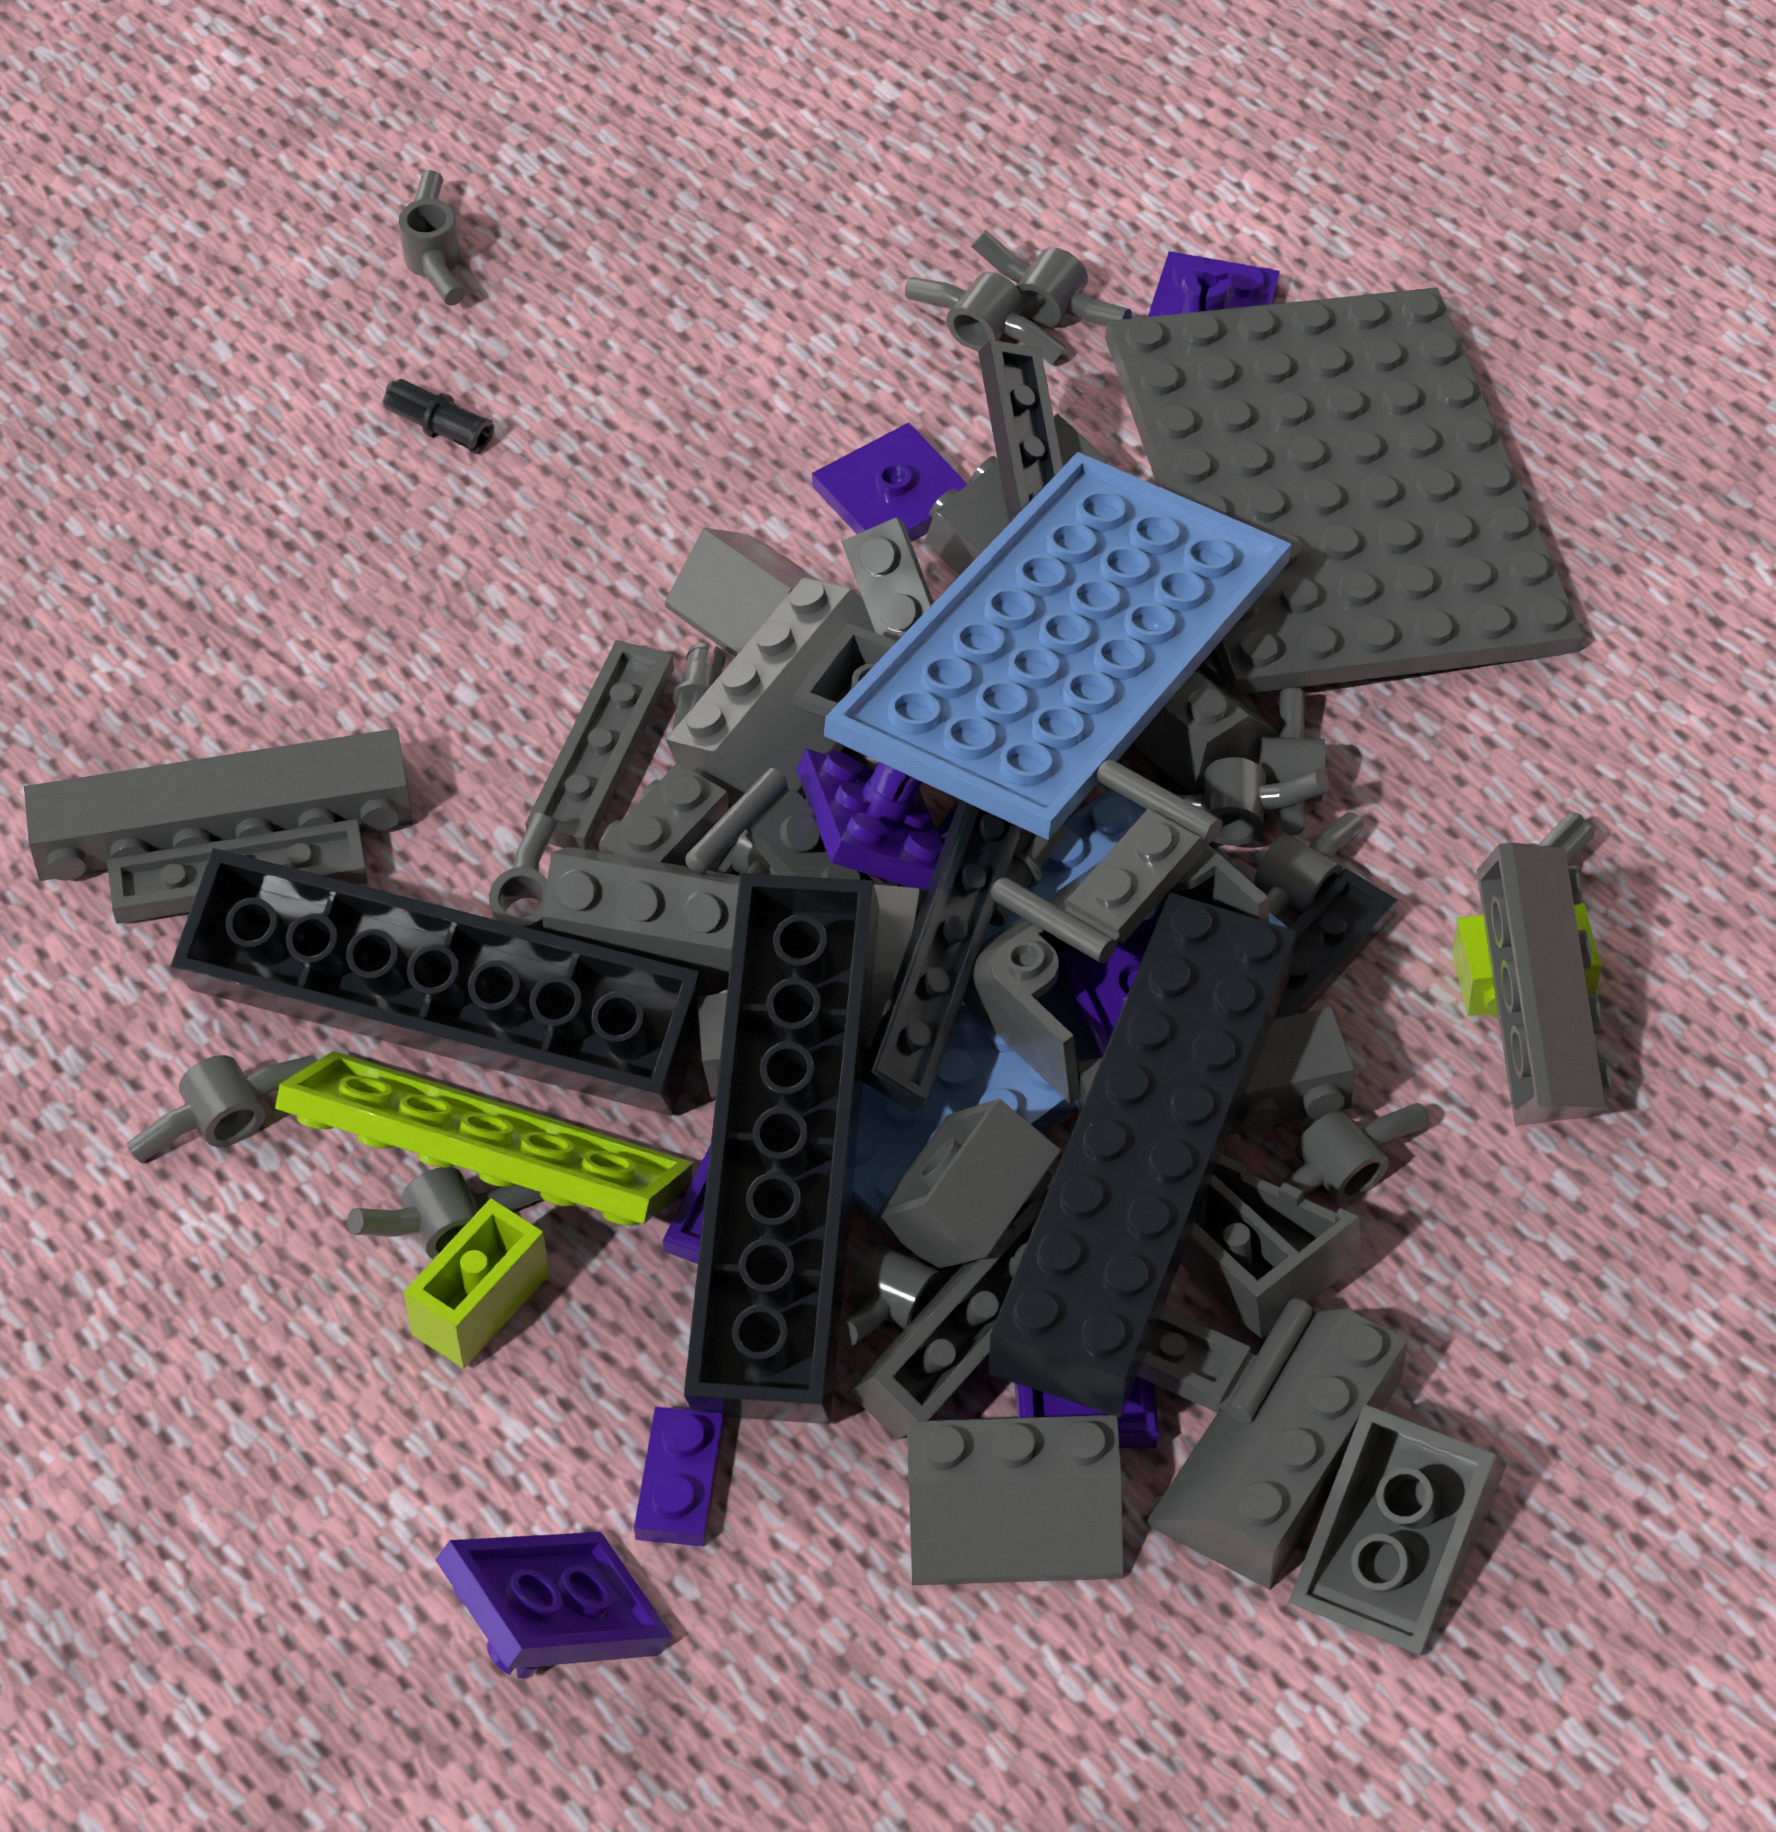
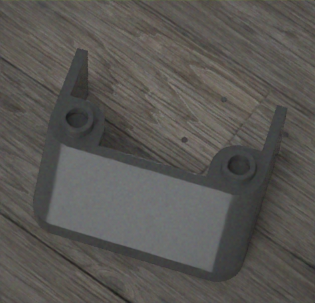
M1207 842L1202 847L1203 854L1169 891L1171 893L1178 892L1181 896L1269 922L1268 897ZM1098 864L1051 895L1046 901L1064 910L1068 906L1066 900ZM1168 892L1167 895L1160 901V903H1161L1162 901H1164L1165 899H1167V897H1168V895H1169V892ZM1020 917L982 943L962 1000L1069 1104H1072L1080 1098L1074 1035L1036 1000L1048 992L1058 980L1059 961L1055 949L1069 944L1025 918Z

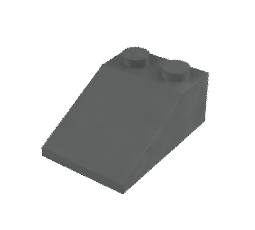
M1364 1404L1288 1603L1422 1656L1482 1531L1507 1462L1492 1452Z

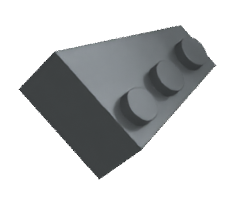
M1221 1155L1180 1264L1255 1335L1263 1340L1270 1334L1289 1300L1301 1298L1308 1303L1363 1260L1360 1218L1342 1208L1337 1213L1304 1199L1302 1190L1284 1182L1281 1187L1275 1186L1247 1173L1245 1164Z

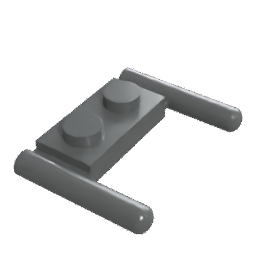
M1107 760L1100 765L1097 771L1099 782L1147 810L1066 900L1068 906L1062 910L1008 878L998 879L991 889V896L995 902L1102 964L1112 957L1117 943L1123 945L1203 854V845L1206 842H1213L1222 828V821L1113 760Z
M768 768L687 853L685 858L686 865L692 872L705 873L734 841L747 830L748 832L745 836L778 875L872 880L866 873L830 862L813 816L814 810L797 790L790 791L787 787L788 783L785 776L775 768Z
M1293 1298L1289 1300L1256 1356L1250 1353V1346L1163 1307L1137 1376L1214 1412L1219 1413L1223 1409L1234 1421L1241 1424H1249L1310 1320L1312 1308L1304 1299Z

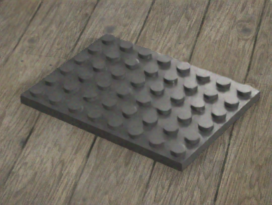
M1438 287L1107 322L1105 340L1157 486L1292 544L1289 563L1215 647L1232 695L1559 656L1580 651L1584 636Z

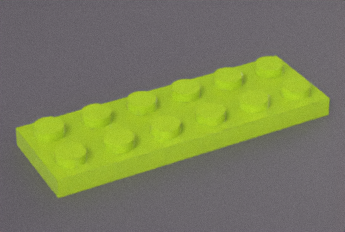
M332 1051L280 1083L275 1106L277 1110L297 1115V1121L304 1126L315 1129H332L335 1127L357 1134L358 1141L375 1148L399 1147L418 1153V1159L425 1164L444 1168L456 1165L478 1172L479 1178L486 1183L501 1187L520 1185L539 1191L541 1198L549 1203L560 1206H575L577 1204L602 1211V1216L606 1220L626 1226H634L640 1223L645 1224L686 1190L690 1184L694 1162L336 1051Z

